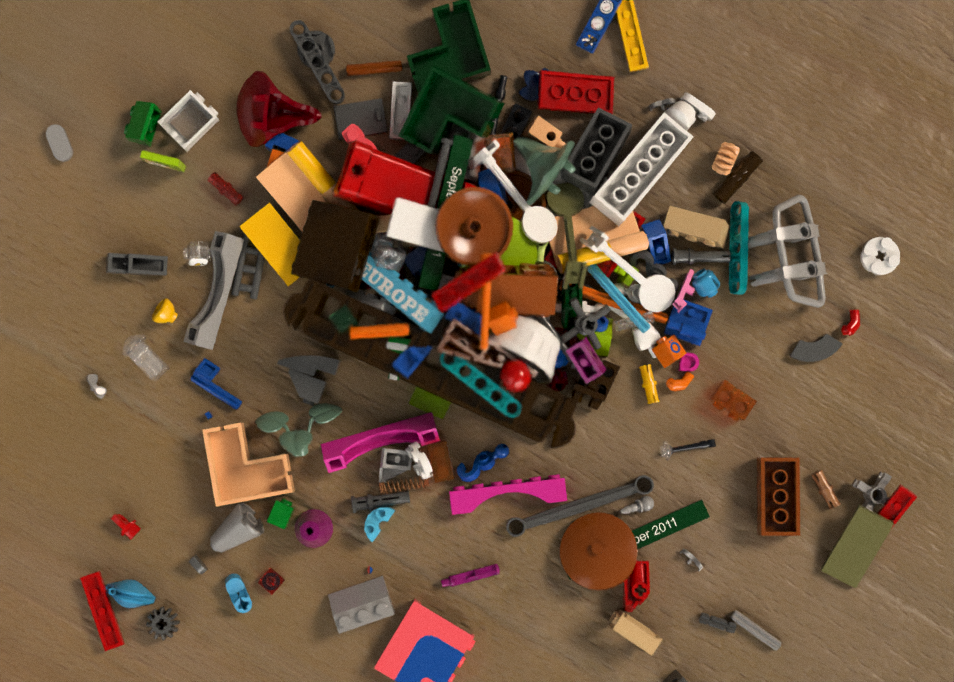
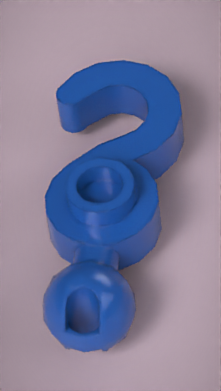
M498 444L492 453L489 451L479 453L474 460L473 469L468 473H465V465L460 463L457 467L459 478L464 482L474 481L479 477L481 470L487 471L495 465V459L506 458L509 454V447L505 444Z

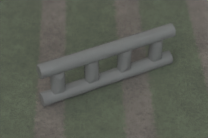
M243 232L242 239H244L235 270L231 295L239 296V291L251 293V299L257 300L265 258L256 247L248 246L249 238ZM246 253L258 255L256 266L245 265ZM243 272L254 274L252 285L241 283Z

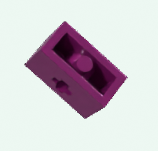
M587 337L574 343L566 350L586 384L606 371L605 366Z

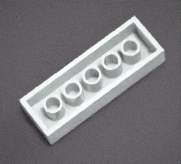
M663 113L595 194L590 203L619 227L687 146L693 136L666 113Z

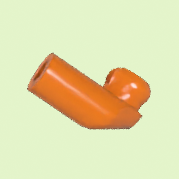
M687 371L681 379L674 380L669 378L666 381V386L671 391L685 390L694 378V375Z

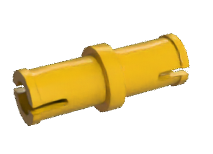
M651 364L640 366L639 369L643 380L642 388L645 389L647 404L660 402L656 390L657 381H654Z

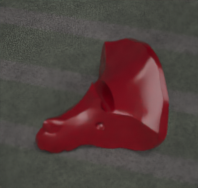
M255 71L244 82L237 98V118L240 130L251 147H260L277 134L283 133L295 126L314 124L322 117V114L314 107L296 102L281 93L263 71Z

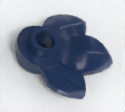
M533 70L525 71L524 80L527 86L522 88L519 94L528 101H535L538 99L539 73Z

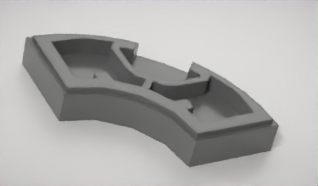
M825 334L816 342L799 340L789 357L803 362L820 361L837 352L843 343L828 334Z

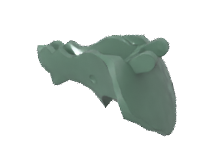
M516 137L513 143L526 161L532 179L531 191L526 202L531 206L546 190L558 195L561 189L553 181L557 178L562 168L564 167L570 173H574L576 167L568 160L575 143L569 141L562 148L543 145L528 137Z

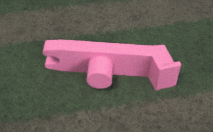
M692 269L687 272L677 298L672 303L678 310V313L687 305L683 300L685 293L692 296L695 288L689 285L694 274Z

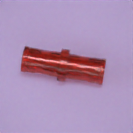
M216 172L212 173L207 181L219 190V194L227 197L235 206L244 199L232 187L230 182L227 183Z

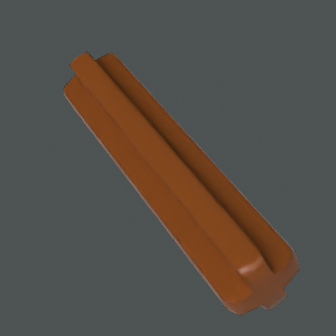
M400 60L346 66L348 76L402 71V62Z

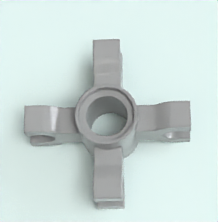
M880 472L874 485H867L861 480H854L851 486L862 491L866 499L862 504L863 507L873 511L875 504H885L889 497H887L884 488L892 476ZM877 490V496L873 499L872 494Z

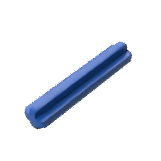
M195 375L191 376L190 380L227 405L236 410L241 406V400L215 383L207 384Z

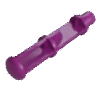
M495 563L450 575L448 578L441 580L442 587H454L499 575L500 568Z

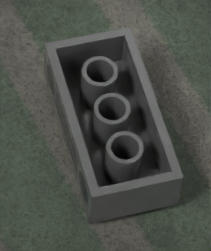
M598 107L568 159L576 167L574 173H570L563 168L561 179L595 196L631 134L632 124Z

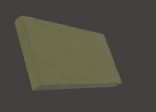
M858 505L821 567V571L856 588L892 529L894 522Z

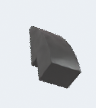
M108 253L106 273L167 276L168 256Z
M296 356L278 360L277 364L316 377L318 370L336 375L341 361L322 356Z

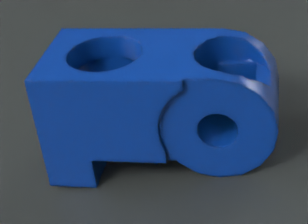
M280 133L270 139L265 144V147L270 151L275 149V147L287 151L298 140Z

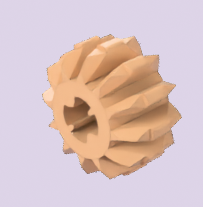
M723 142L712 165V170L721 175L727 176L730 174L740 152L739 147L732 143Z

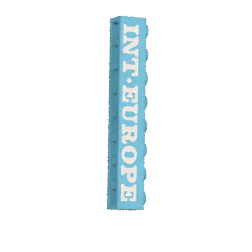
M370 251L362 280L419 326L432 333L445 314L439 311L433 300L431 303L426 300L428 296L421 290L414 291L412 289L414 285L407 279L403 281L399 279L400 274L393 268L389 270L385 268L386 263L379 257L376 259L371 257L373 253Z

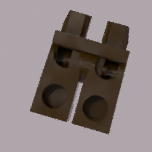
M606 360L602 362L606 371L587 384L580 373H577L572 386L571 398L581 403L584 394L591 396L588 407L598 410L602 401L605 402L620 369V366Z

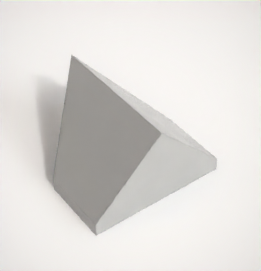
M382 448L379 470L380 483H385L407 470L411 471L412 458L408 457L406 450Z

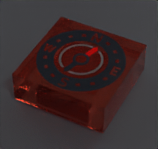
M270 567L258 583L273 595L285 579Z

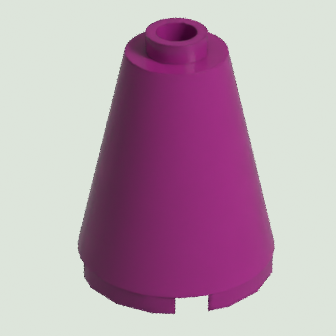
M319 509L303 512L295 523L297 539L300 543L310 548L325 545L333 533L331 518ZM308 527L313 529V534L309 532Z

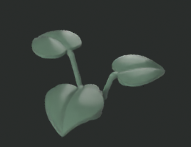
M329 403L313 406L309 410V416L312 418L309 420L307 431H290L287 424H285L289 421V417L285 413L278 411L263 414L256 419L255 424L261 431L267 433L276 432L282 427L285 428L286 432L282 433L279 437L280 444L294 456L300 457L305 456L309 452L308 445L313 439L310 433L312 423L314 421L319 424L330 422L339 416L343 410L341 407Z

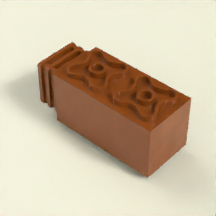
M529 263L504 265L507 271L491 281L490 308L507 301L511 308H515L519 316L549 317L550 315H555L558 276L551 265ZM457 267L455 278H457L470 268ZM483 286L461 300L460 303L466 307L475 308L476 312L481 314Z

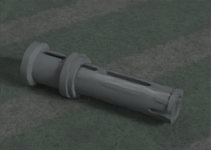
M672 248L671 262L672 265H676V263L692 265L694 262L730 263L731 257L723 256L731 254L730 251H694L692 248H688V250Z
M409 491L377 496L367 494V496L356 498L351 496L353 513H356L359 510L368 509L372 511L374 507L410 503Z

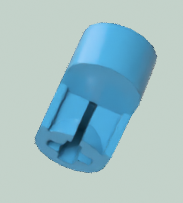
M238 574L228 575L225 579V585L235 609L240 613L250 611L252 601L242 578Z

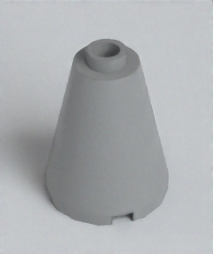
M241 502L237 504L210 537L211 548L216 552L222 553L264 533V525L261 519L257 520L254 517L256 512L246 503Z

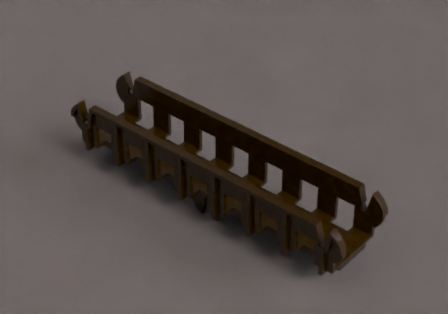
M312 279L306 282L301 294H295L290 297L284 306V319L288 327L292 325L295 331L303 323L301 333L307 335V337L381 371L397 376L403 381L537 442L542 443L553 429L554 424L557 428L553 434L551 448H558L568 444L575 435L576 424L572 416L578 401L534 380L530 381L525 390L516 392L514 399L519 402L521 411L516 417H508L467 384L460 382L459 378L444 366H442L440 372L425 366L424 363L428 355L412 374L406 378L392 366L401 354L386 348L390 337L351 339L350 328L358 326L363 313L376 319L374 326L408 323ZM328 298L340 303L332 320L333 322L320 318ZM446 319L441 320L432 333L408 324L409 334L412 335L407 349L409 347H432L433 345L437 347L439 338L445 330ZM448 354L444 363L447 365L453 364L455 357ZM465 359L484 368L483 374L499 386L502 369ZM461 366V367H460V369H459V374H460V375L462 374V372H463L465 366ZM480 378L476 388L484 389L486 381ZM497 390L492 391L490 394V398L494 402L500 401V399L494 397ZM538 394L555 400L546 420L530 413ZM515 403L507 404L506 411L509 414H515L518 410Z

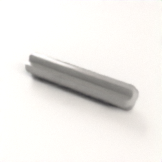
M737 610L731 614L730 618L772 649L777 651L782 643L743 614Z

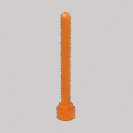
M480 254V262L491 254ZM491 281L482 288L480 348L482 350L488 348Z

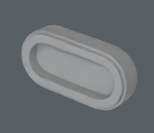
M57 124L49 126L46 130V138L54 157L61 162L69 161L73 156V148L65 129Z

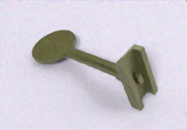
M556 184L561 191L558 195L549 191L546 202L548 208L553 213L564 218L569 262L566 263L563 289H567L568 284H578L579 289H581L584 285L587 262L577 261L572 216L582 210L585 198L583 192L572 184Z

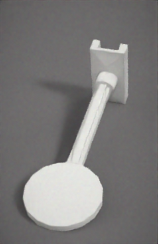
M495 139L469 161L468 166L473 170L483 163L487 169L491 170L524 212L521 226L524 234L531 241L538 244L551 241L557 233V220L544 207H530L499 168L496 160L492 157V154L500 146Z
M591 226L589 228L593 231L591 236L587 240L583 238L579 240L594 252L605 253L640 284L638 298L643 308L650 312H661L672 304L676 292L672 281L664 275L658 274L644 278L608 246L606 241L609 237L602 231Z

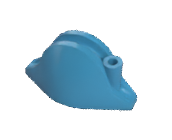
M127 579L106 585L107 593L122 607L137 608L155 602L156 597L136 580Z

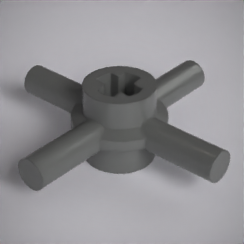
M576 297L572 298L570 303L577 316L573 321L574 327L560 337L561 340L566 343L579 333L588 336L595 350L601 348V344L595 334L598 327L597 320L610 312V307L605 305L591 314L583 311Z

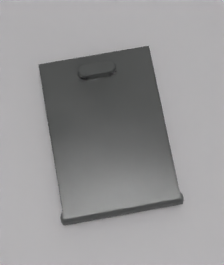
M382 98L333 106L340 141L344 139L342 132L350 124L357 125L364 132L365 136L387 132Z

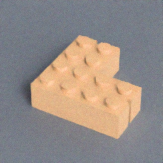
M244 423L225 425L224 430L223 427L202 430L216 506L295 492L293 477L288 475V471H291L289 455L283 454L250 460Z

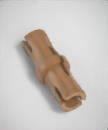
M823 470L813 473L811 476L819 488L818 492L820 495H823L829 509L839 506L841 503L832 490L834 487L832 484H829Z

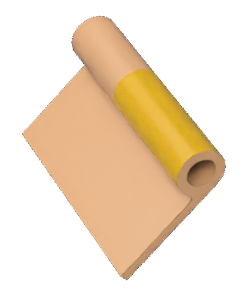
M594 206L582 209L578 214L572 216L577 261H586L587 266L611 260L605 253L599 251L596 253L579 241L581 238L587 240L593 233L589 229L591 226L609 237L606 241L608 246L620 257L648 249L649 241L647 234L644 231H639L633 211L619 227ZM556 216L558 229L555 237L549 241L558 271L563 274L565 273L566 263L569 262L564 218L563 216Z

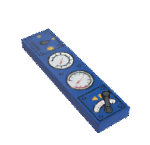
M600 0L579 37L576 46L593 54L622 0Z

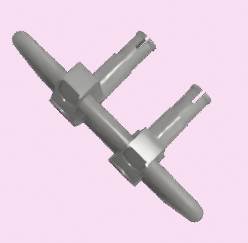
M796 195L774 207V229L748 237V249L776 243L781 266L774 270L751 275L750 280L756 279V281L750 282V284L756 287L758 285L783 281L791 301L820 308L826 300L823 276L827 274L826 263L822 262L818 242V237H821L818 230L819 225L814 224L809 203L803 195ZM800 203L805 222L781 227V211ZM810 239L814 261L811 260L788 266L784 242L795 243ZM816 277L818 300L795 294L791 280L801 281Z

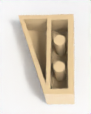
M673 206L669 207L663 226L670 236H683L689 241H699L705 245L721 249L725 248L730 232V226L724 219Z

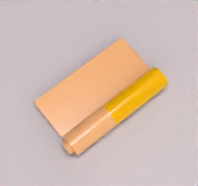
M301 140L256 176L302 232L312 200L359 211L354 203L332 196L337 183Z

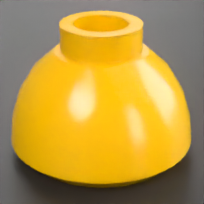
M165 298L160 301L152 314V321L156 323H173L178 313L175 312L174 306L169 299Z

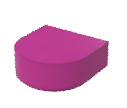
M686 352L687 354L679 360L678 371L692 372L698 368L699 358L694 353Z

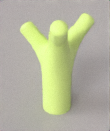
M549 242L543 243L541 246L536 243V264H544L545 250Z

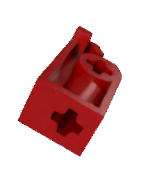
M637 561L632 573L623 582L624 611L629 613L637 605H641L650 594L649 561ZM638 585H640L641 589H644V593H641L640 596L634 591L638 588Z

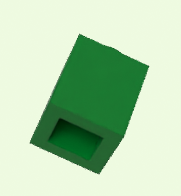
M284 498L281 501L276 500L267 522L286 529L296 508L292 506L293 502Z

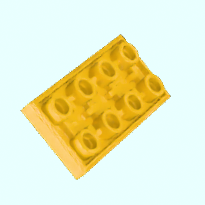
M268 203L239 227L285 284L290 286L300 278L291 274L292 264L295 261L300 239L274 207Z

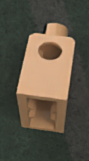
M540 116L531 119L522 134L524 137L534 139L546 146L562 148L567 143L560 138L563 133Z

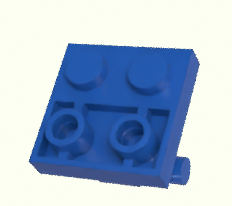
M684 300L687 305L679 313L674 306L672 307L663 334L675 335L677 339L700 346L706 336L705 331L713 310Z

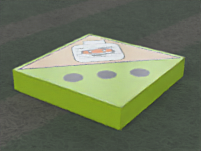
M144 150L141 151L140 158L147 164L180 172L185 171L186 166L180 159Z

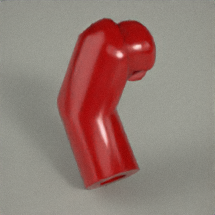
M849 310L850 322L848 325L842 326L841 331L843 335H854L860 327L859 310Z

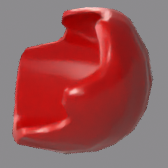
M520 360L508 361L504 364L500 373L503 386L510 392H522L531 381L528 366Z

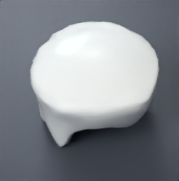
M685 101L675 102L664 112L686 131L696 121L694 108Z

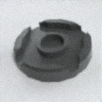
M310 31L326 61L330 64L335 56V45L332 38L322 31ZM306 41L303 44L305 51H310L313 48V43L310 41ZM297 46L298 56L301 62L310 68L301 50ZM318 57L312 61L314 67H320L323 64V60Z

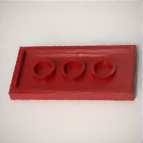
M539 71L537 109L595 114L599 107L613 114L614 77Z

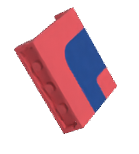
M414 599L374 669L396 682H452L455 677L454 670L456 667L460 668L466 659L463 657L466 650L470 651L475 644L473 640L474 634H469Z

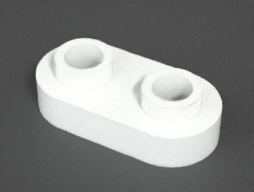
M685 92L680 98L681 101L690 104L697 113V117L704 122L707 120L711 121L716 115L710 107L689 93Z

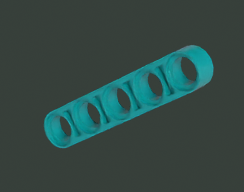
M735 201L730 209L729 251L731 255L729 257L731 259L729 263V290L732 294L743 295L747 290L749 206L746 202ZM739 206H741L740 214H738ZM739 225L741 226L740 233H738ZM738 263H740L739 271H737ZM739 282L740 286L739 290L737 291V283Z
M446 353L441 354L440 361L446 369L508 417H516L520 413L521 406L517 400L465 359L454 356V363L447 365L443 361ZM461 366H468L471 373L469 376L462 377L459 374ZM483 378L486 381V387L484 389H477L475 387L476 379ZM494 390H498L502 394V398L498 402H494L490 398V394ZM515 403L518 407L517 412L509 414L506 411L507 404Z

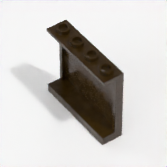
M312 200L306 224L303 227V234L297 247L295 261L292 264L291 274L358 293L380 218L371 213Z

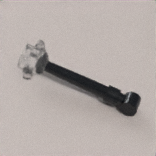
M715 439L700 441L699 443L672 447L664 441L663 446H660V453L662 458L665 457L668 461L673 452L716 447Z

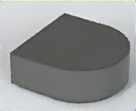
M196 554L189 560V563L199 574H203L208 570L207 566Z

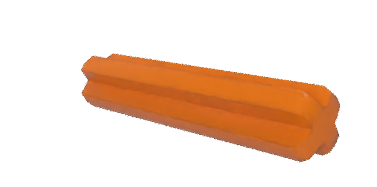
M408 324L350 328L351 339L409 335Z

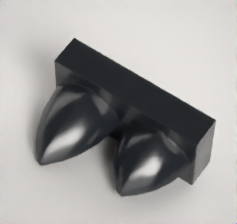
M515 103L499 136L510 135L514 145L513 140L521 136L532 111Z

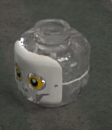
M190 241L187 248H183V259H187V263L190 266H206L208 262H211V246H208L204 241Z

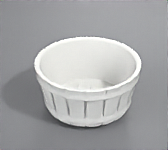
M519 315L516 319L517 327L501 335L495 336L489 327L488 340L490 339L538 371L535 378L531 377V380L540 384L551 383L557 356L560 351V341L549 329L533 319Z

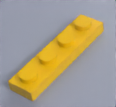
M622 0L616 11L629 72L648 69V61L634 1Z

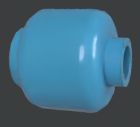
M704 268L693 275L692 285L700 297L708 296V298H711L718 293L717 289L720 287V282L712 270Z

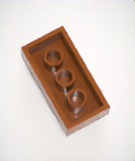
M757 457L758 535L800 536V458Z

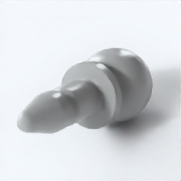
M643 496L640 500H635L634 504L624 507L620 513L629 514L635 511L639 513L650 511L654 507V501L650 496Z

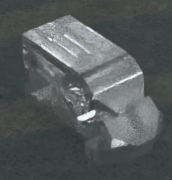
M387 232L377 233L370 249L375 265L399 272L407 256L401 241L387 237Z
M144 334L130 336L124 342L123 355L125 357L129 356L152 381H157L170 367L144 342L147 338Z

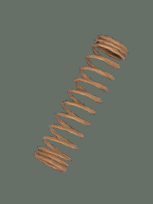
M419 476L418 485L416 477H414L413 485L412 478L410 477L409 487L407 478H405L404 487L403 480L400 479L401 489L399 487L397 479L396 489L393 481H391V489L389 482L387 481V491L384 482H379L380 494H388V487L391 493L393 492V488L394 491L397 492V485L400 492L402 491V485L405 491L407 489V486L408 489L411 490V483L413 489L416 488V484L417 487L420 489V481L423 488L425 486L429 487V481L428 479H423L422 483L421 476Z

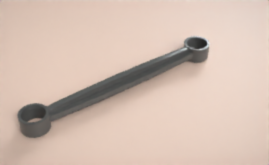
M641 475L635 479L634 483L586 496L524 519L513 517L508 520L506 529L511 536L519 537L525 532V529L570 517L635 493L649 494L654 488V482L649 476ZM640 478H647L650 481L648 491L642 492L638 489L637 481ZM513 520H519L523 525V530L519 534H514L509 530V524Z

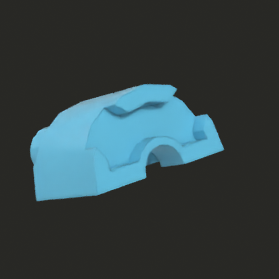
M379 507L367 516L364 531L371 542L375 540L381 531L379 523L381 521L387 522L396 509Z

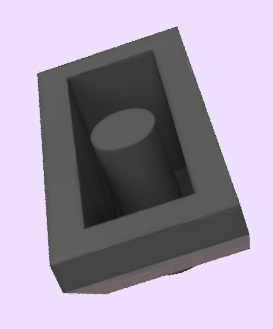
M289 369V375L299 397L304 398L303 402L311 406L314 403L319 404L327 382Z

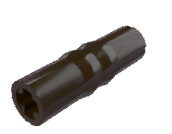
M750 151L715 190L713 195L721 203L726 204L763 162L761 157L755 152Z

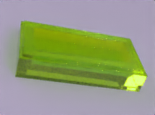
M416 387L408 404L427 413L432 412L433 416L443 420L451 402Z

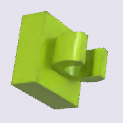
M617 265L613 271L619 275L616 281L630 287L634 279Z

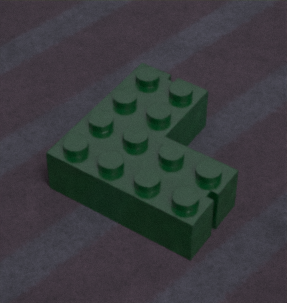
M470 0L452 2L453 11L451 12L449 3L432 8L433 18L442 45L407 55V62L417 94H419L432 66L439 67L465 82L491 75V68Z
M432 66L398 136L412 144H417V147L430 154H438L443 144L441 140L442 138L446 139L453 123L481 138H488L495 124L492 120L498 118L505 103L449 72Z

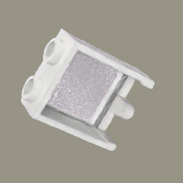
M191 90L158 121L186 152L220 121L217 118L219 113L211 105L207 107L203 103L205 99L198 92L194 94Z

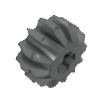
M163 606L160 607L159 611L154 609V615H148L147 618L152 621L146 623L147 627L152 626L148 633L156 632L154 635L155 639L160 634L162 640H165L167 636L172 638L174 636L173 632L179 630L174 626L180 624L179 620H174L178 614L174 613L171 615L172 608H169L165 613ZM162 619H164L163 622H167V625L164 626V628H162L163 625H159V622Z

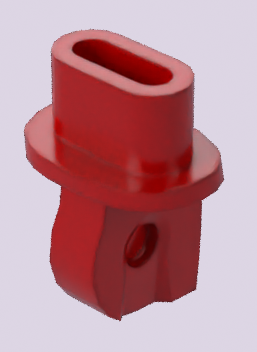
M114 514L111 518L122 528L121 535H126L130 540L141 530L136 524V520L129 522L121 514Z

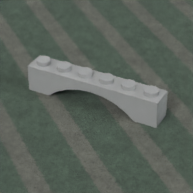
M215 231L210 247L213 260L211 291L202 310L188 324L183 342L213 350L244 239L228 233Z

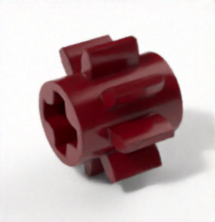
M560 368L554 370L551 383L545 384V386L558 392L562 391L568 385L566 372H561Z

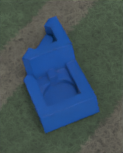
M409 347V349H405L392 366L408 378L432 350V347Z

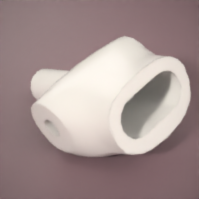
M647 321L650 325V329L647 332L642 333L637 326L632 329L634 342L640 351L648 349L652 358H656L652 349L655 347L656 341L661 339V336L655 327L651 325L650 321Z

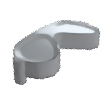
M674 98L656 101L649 105V108L652 111L653 108L661 106L663 111L665 110L664 105L674 104L676 101Z
M87 375L86 380L91 387L90 390L94 391L95 395L102 399L107 393V389L97 386L98 375Z
M683 548L680 551V554L683 553L690 558L687 561L688 564L693 561L699 568L698 571L703 568L698 559L688 550Z

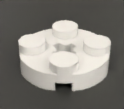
M888 237L873 238L866 242L860 255L861 263L868 272L875 275L888 274L900 263L899 248ZM877 251L884 253L883 261L876 259Z
M415 441L405 448L406 453L415 462L413 468L416 474L420 475L422 479H428L433 476L431 473L433 471L425 453L419 452L418 448L421 446Z

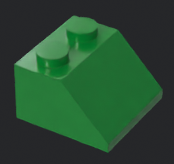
M136 101V104L130 110V123H127L124 129L126 139L151 147L162 113L156 104Z

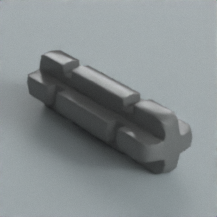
M701 613L699 616V622L702 624H708L721 630L725 629L730 633H734L737 624L734 622H727V620L712 615L710 617L706 613Z

